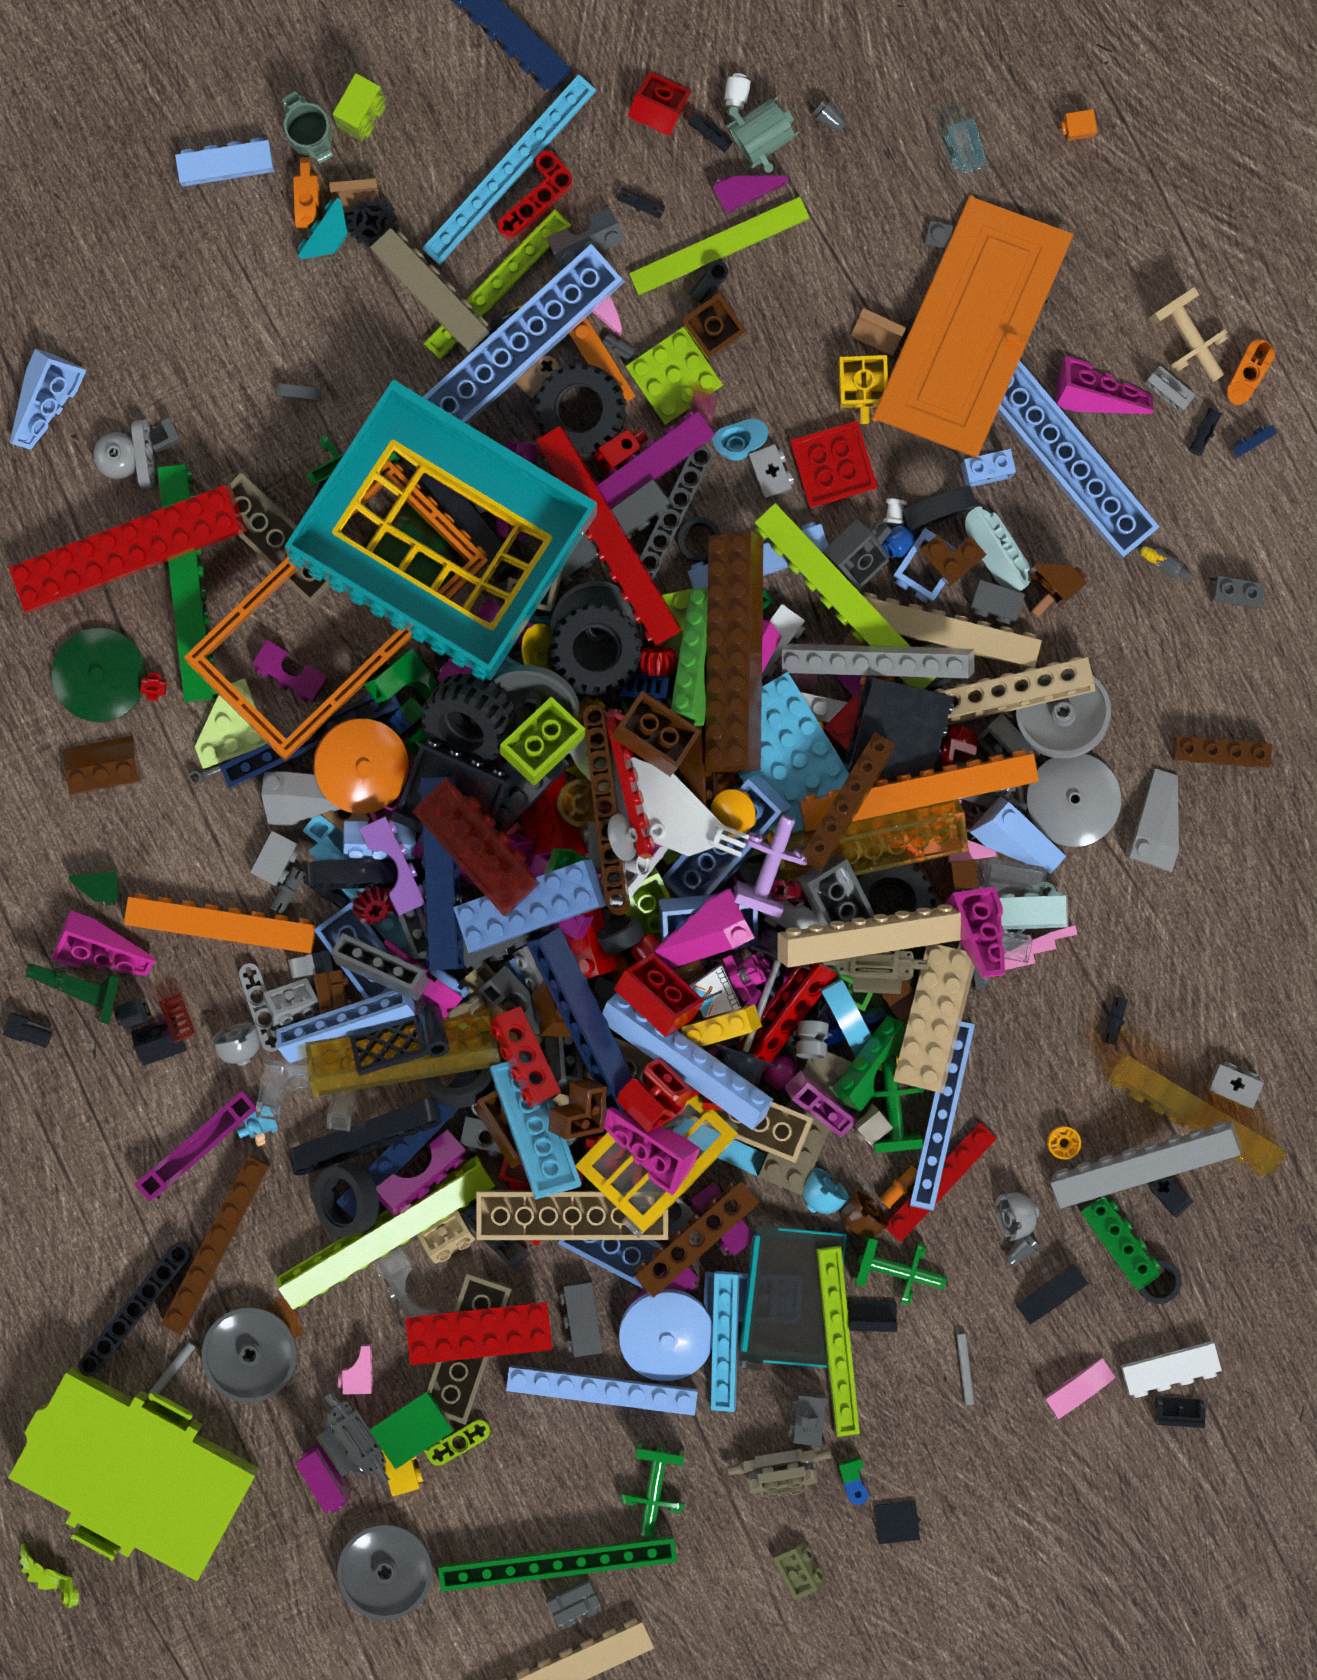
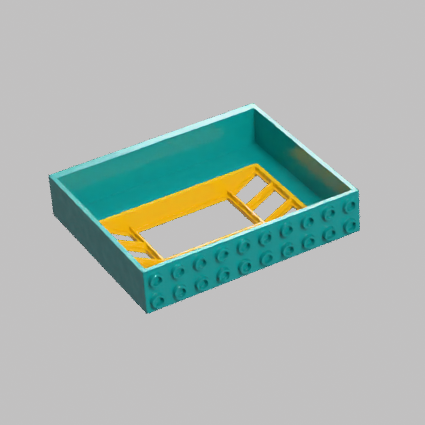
M392 380L287 541L285 549L287 557L290 558L288 561L295 567L300 569L303 566L310 571L309 574L319 581L322 579L330 583L329 587L336 592L342 593L344 591L350 595L349 599L360 606L362 604L367 605L371 608L370 612L377 617L382 618L385 616L391 620L390 624L401 631L403 628L411 632L410 636L418 642L423 643V641H426L432 645L431 649L436 653L449 655L452 657L451 661L461 668L467 666L473 670L471 673L481 680L486 678L491 681L597 515V502L397 381ZM393 451L417 468L404 490L399 489L380 474V470ZM424 473L514 527L482 578L474 576L391 525ZM374 480L398 497L385 519H381L361 504V499ZM355 509L379 526V529L366 548L352 541L341 532ZM385 532L392 534L411 546V549L398 568L372 553ZM520 532L543 541L530 563H525L507 554ZM417 552L425 554L444 566L430 588L405 573ZM502 561L524 570L511 593L488 584V581ZM450 571L476 586L463 607L437 592ZM482 591L505 600V603L491 623L469 612Z

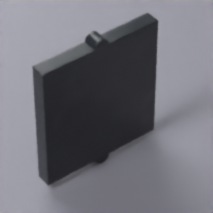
M916 1500L874 1505L876 1515L874 1525L877 1527L879 1544L920 1540L918 1526L920 1518L917 1517Z

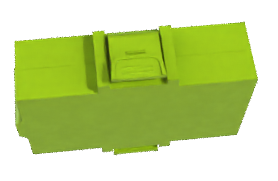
M73 1366L64 1375L50 1403L43 1404L33 1416L25 1431L27 1444L8 1478L71 1512L66 1524L73 1528L78 1524L81 1525L76 1533L72 1535L71 1539L77 1540L110 1558L109 1560H114L115 1554L120 1547L122 1548L119 1553L126 1557H129L133 1550L137 1548L191 1579L198 1581L260 1468L198 1435L203 1424L196 1420L189 1424L193 1413L179 1404L155 1392L148 1395L140 1391L133 1399L93 1376L83 1375L78 1368Z

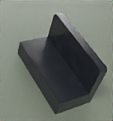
M176 1016L131 1031L134 1049L142 1065H148L187 1051Z
M850 1301V1331L897 1332L896 1302Z

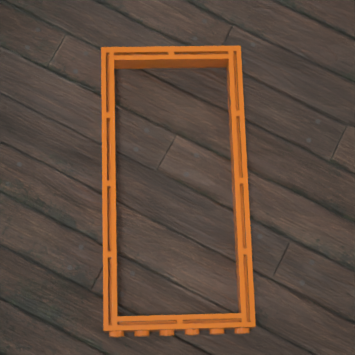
M387 461L380 470L382 476L401 490H404L409 482L403 475L405 473L404 470L396 462L392 464L390 461ZM374 480L361 499V504L365 505L384 486ZM416 484L406 501L468 562L463 569L476 576L488 565L489 560L486 558L488 554L480 546L475 547L470 542L471 537L463 529L459 531L453 525L455 523L454 520L446 512L442 514L436 508L438 504L430 496L425 497L420 492L421 487ZM354 510L348 521L358 512V510ZM288 557L184 656L185 661L284 761L296 752L366 681L375 675L412 639L410 636L411 632L404 628L402 631L398 630L286 739L206 658L299 569L288 561L290 559ZM455 574L438 593L452 600L469 581Z

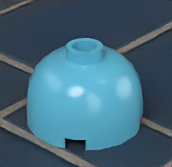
M817 1167L813 1169L804 1186L802 1194L806 1201L804 1204L813 1213L817 1211L822 1214H831L844 1206L849 1199V1195L840 1182L835 1185L830 1180L833 1176Z

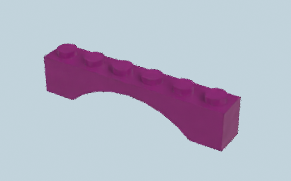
M242 1090L134 1185L149 1202L153 1201L260 1107L245 1090Z

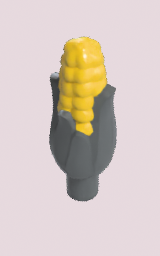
M1147 546L1143 547L1140 551V555L1150 562V566L1158 568L1171 577H1177L1178 575L1186 581L1190 579L1192 573L1182 568L1183 564L1175 557L1165 554L1158 548L1153 550Z

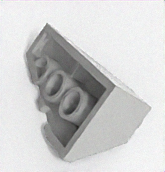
M1155 768L1127 858L1172 872L1179 852L1178 775Z
M264 772L261 795L269 825H294L299 823L300 820L319 817V814L331 810H340L321 793L314 775L291 772Z

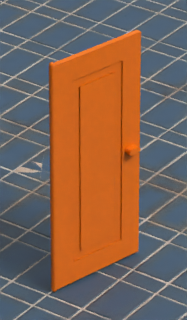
M969 195L876 407L872 421H880L978 458L1072 241L1073 234Z

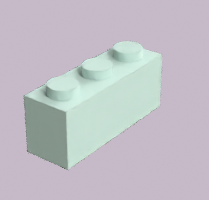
M1049 892L1048 896H1038V893H1025L1024 897H1015V894L1000 895V901L1003 906L1001 921L1004 930L1068 927V899L1066 895L1062 896L1061 892Z

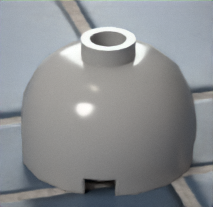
M112 432L99 439L95 445L93 457L97 469L102 474L116 480L125 479L136 471L133 439L128 434Z
M251 1022L229 1026L231 1031L223 1034L221 1030L212 1037L211 1042L218 1057L224 1062L238 1064V1066L248 1064L260 1046L256 1025L254 1024L253 1026Z
M1017 1192L1006 1193L997 1197L995 1206L1000 1205V1213H996V1218L1002 1234L1005 1237L1010 1236V1241L1028 1236L1034 1230L1037 1223V1217L1039 1216L1037 1205L1033 1204L1026 1195Z

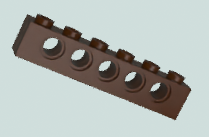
M874 732L802 854V861L823 872L893 754L895 743Z
M734 1181L730 1182L723 1189L724 1194L719 1199L716 1197L712 1198L705 1205L707 1209L701 1215L697 1212L687 1221L689 1226L683 1231L680 1228L669 1237L672 1240L665 1247L661 1244L652 1252L654 1257L648 1262L643 1260L634 1268L636 1273L633 1275V1278L651 1298L657 1296L760 1203L741 1181L737 1183ZM728 1199H732L736 1204L735 1210L731 1213L724 1209V1203ZM710 1215H715L718 1219V1224L713 1229L709 1228L706 1224V1220ZM692 1231H697L700 1234V1241L693 1245L689 1241V1234ZM678 1246L682 1249L683 1255L679 1260H674L671 1257V1250ZM661 1262L665 1266V1272L661 1276H656L653 1272V1267L656 1263Z

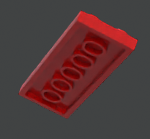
M548 1301L405 1317L410 1365L553 1349Z

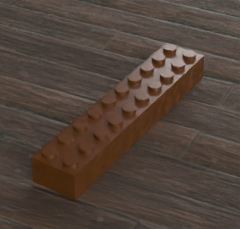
M752 531L708 536L705 768L717 774L761 770L764 538Z

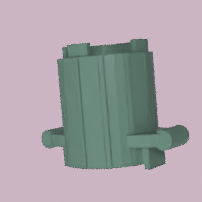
M296 91L282 98L286 114L283 127L290 146L299 155L314 158L319 164L333 156L331 152L333 131L329 118L319 105L308 103Z
M777 96L773 99L770 98L743 117L740 116L736 107H729L727 114L731 116L733 121L725 125L743 155L751 163L750 168L760 164L762 170L768 173L773 171V165L769 163L766 156L794 139L800 133L799 131L794 132L790 125L794 118L789 110L785 111L775 103L779 99Z

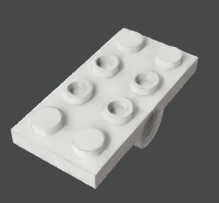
M659 847L652 849L654 857L643 859L636 852L632 860L625 861L629 899L642 885L648 874L652 872L668 848ZM600 874L599 882L604 894L602 874ZM612 875L609 883H617L621 875ZM615 898L612 904L622 905L623 898Z

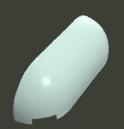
M982 507L972 509L965 520L968 538L972 537L987 554L982 560L1000 586L1017 592L1023 590L1030 583L1028 581L1030 566L996 513L990 514L983 510Z

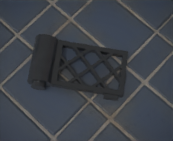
M434 1005L425 1006L419 1011L418 1015L370 1030L366 1027L356 1030L353 1035H350L356 1070L359 1076L426 1055L441 1057L448 1053L450 1049L442 1011ZM415 1024V1029L410 1035L403 1032L407 1026ZM390 1032L393 1034L387 1042L380 1039L384 1033ZM399 1036L406 1039L401 1048L393 1045ZM370 1040L365 1049L357 1046L359 1041ZM412 1042L420 1045L418 1050L411 1052L407 1050ZM376 1043L384 1046L378 1055L370 1052ZM389 1049L397 1052L392 1058L387 1059L384 1057ZM366 1056L374 1059L371 1064L362 1067L361 1063Z

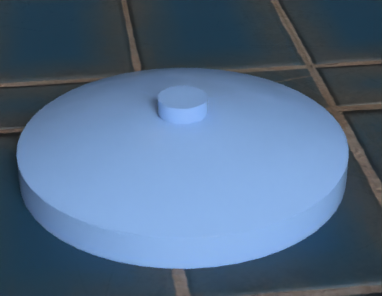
M663 1289L654 1298L644 1294L628 1307L622 1317L619 1327L621 1351L628 1364L636 1372L647 1378L658 1381H673L684 1378L698 1370L710 1355L713 1346V1324L711 1317L704 1305L686 1292Z

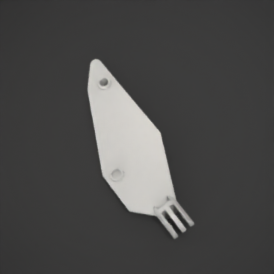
M584 738L570 751V754L580 771L591 781L586 739ZM611 749L618 809L629 820L613 750ZM634 757L631 758L632 767H635L638 773L637 788L642 792L644 803L641 804L643 813L645 812L649 819V826H647L648 834L652 836L654 843L686 856H691L714 847L738 857L742 856L741 852L724 846V843L727 842L744 849L746 844L728 837V832L746 840L749 838L748 834L723 825L674 773L669 777L652 764ZM599 760L596 763L595 767H604L606 765V760ZM601 783L598 790H607L609 783Z

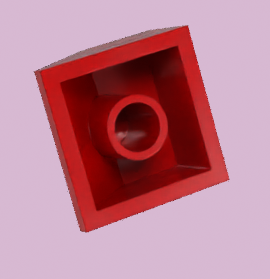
M649 71L635 94L627 117L670 136L679 121L692 90Z

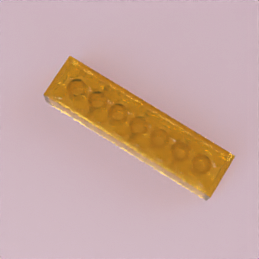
M959 799L853 821L833 855L838 854L846 858L856 876L967 852L969 849L964 810ZM817 829L792 832L785 850L794 852V849H800L804 851ZM781 859L777 873L779 880L798 882L797 878L814 867L808 863L807 865H801Z
M489 1011L443 1019L450 1049L448 1053L441 1057L426 1055L359 1076L356 1070L350 1035L306 1042L308 1080L313 1096L489 1068L490 1066L501 1064L499 1041L493 1037L490 1031V1022L494 1018V1013ZM415 1024L407 1026L403 1032L410 1035L415 1029ZM390 1032L384 1033L380 1039L387 1042L393 1034ZM399 1036L393 1045L401 1048L406 1039ZM370 1040L359 1041L357 1046L365 1049ZM412 1042L407 1050L410 1052L418 1050L420 1045ZM376 1043L370 1052L378 1055L384 1046ZM389 1049L384 1057L387 1059L392 1058L397 1052ZM366 1056L361 1063L362 1067L371 1064L374 1059Z
M1118 1052L1104 1075L1109 1078L1108 1084L1121 1091L1123 1088L1129 1090L1128 1096L1141 1103L1144 1100L1149 1102L1148 1108L1161 1115L1164 1112L1170 1115L1168 1120L1178 1126L1184 1127V1125L1190 1127L1189 1133L1197 1128H1203V1130L1211 1128L1213 1124L1220 1121H1226V1123L1233 1121L1242 1150L1241 1155L1232 1157V1159L1242 1164L1248 1162L1251 1164L1249 1169L1263 1177L1266 1174L1273 1176L1287 1153L1286 1150L1123 1052Z

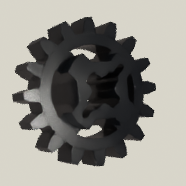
M369 196L366 197V203L358 200L359 207H351V211L354 214L347 215V219L352 221V223L347 225V228L350 230L354 229L350 234L351 237L355 238L358 236L357 243L359 245L365 241L366 248H369L371 243H375L390 228L398 230V226L393 224V222L398 220V217L391 215L395 211L394 208L389 207L387 209L388 201L385 200L381 204L377 196L374 202H371ZM374 207V208H379V209H381V210H379L378 212H375V211H370L369 208ZM361 213L363 215L362 222L358 224L359 226H357V219ZM367 214L370 218L376 220L378 230L369 225ZM386 219H388V226L384 232L382 226L387 221ZM367 233L375 234L376 237H367L364 235Z

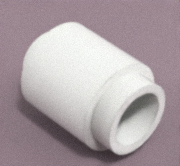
M734 73L733 77L727 78L724 96L726 107H736L738 110L744 109V105L748 101L751 83L750 80L746 79V75Z

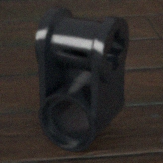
M1169 1177L1149 1182L1151 1192L1176 1219L1193 1203V1200ZM1159 1181L1166 1182L1164 1184L1166 1188L1164 1191L1157 1190L1159 1188L1157 1184Z

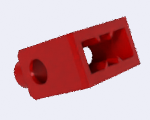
M641 428L633 434L627 429L599 447L593 459L606 475L613 468L618 467L619 469L625 465V460L632 454L637 453L638 455L642 449L641 445L649 440L648 436Z

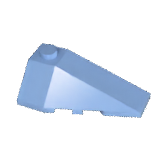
M35 349L25 372L10 443L31 450L48 429V423L55 414L59 415L63 410L62 406L66 400L76 394L86 370L57 355Z
M1001 796L969 830L987 848L1050 874L1066 857L1023 814Z

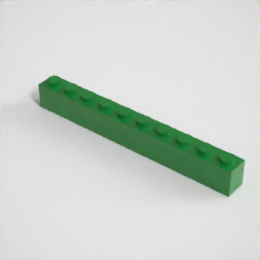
M186 464L158 467L162 509L196 496L195 493H191L190 484H194L193 471L188 470ZM202 549L168 561L184 702L186 703L215 700L214 694H218L184 659V656L208 634L206 624H210L209 610L204 609V601L207 600L206 586L202 587L201 577H205L204 565L199 563L198 554H202ZM209 655L206 659L215 667L214 656L210 657Z
M674 1535L444 1563L439 1564L438 1571L441 1592L674 1563L677 1562Z

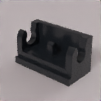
M1156 1396L1155 1423L1157 1425L1205 1428L1206 1404H1204L1203 1399Z

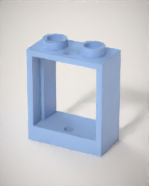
M1011 449L981 455L978 458L964 459L960 465L964 484L971 487L1010 479L1016 473Z
M924 528L893 576L896 579V585L904 590H907L909 587L916 592L914 596L924 603H927L928 600L930 602L934 601L945 584L943 580L940 579L931 593L902 573L922 542L928 543L936 536L926 528ZM944 541L953 552L957 550V548Z

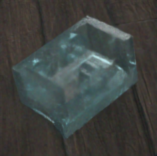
M975 119L947 126L949 133L944 135L948 148H954L955 156L951 157L954 169H960L961 174L988 167Z

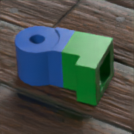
M411 697L395 712L396 714L385 725L400 737L422 719L423 708Z
M861 1456L838 1462L850 1502L856 1505L865 1503L868 1499V1490L861 1482L858 1470L864 1469Z

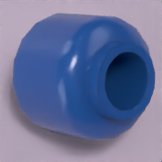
M898 524L891 529L892 532L882 543V547L892 559H902L907 556L917 537L914 530L911 531L909 526L906 527Z

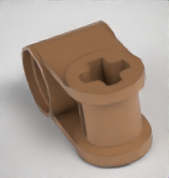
M551 356L541 357L515 382L531 400L541 390L542 382L551 376L550 373H552L549 371L543 373L544 367L542 365L545 362L547 364L552 362V372L559 370L558 363Z

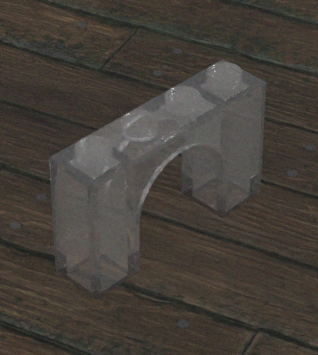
M989 857L988 864H984L982 870V878H984L983 887L980 886L979 889L995 886L999 897L1001 894L1010 891H1023L1043 895L1048 872L1042 866ZM1004 931L1002 946L1004 947L1005 959L1028 963L1033 943L1030 935Z
M267 1059L257 1099L256 1117L280 1121L283 1103L288 1094L297 1089L311 1088L322 1092L330 1101L326 1128L350 1131L359 1091L360 1076L358 1073Z

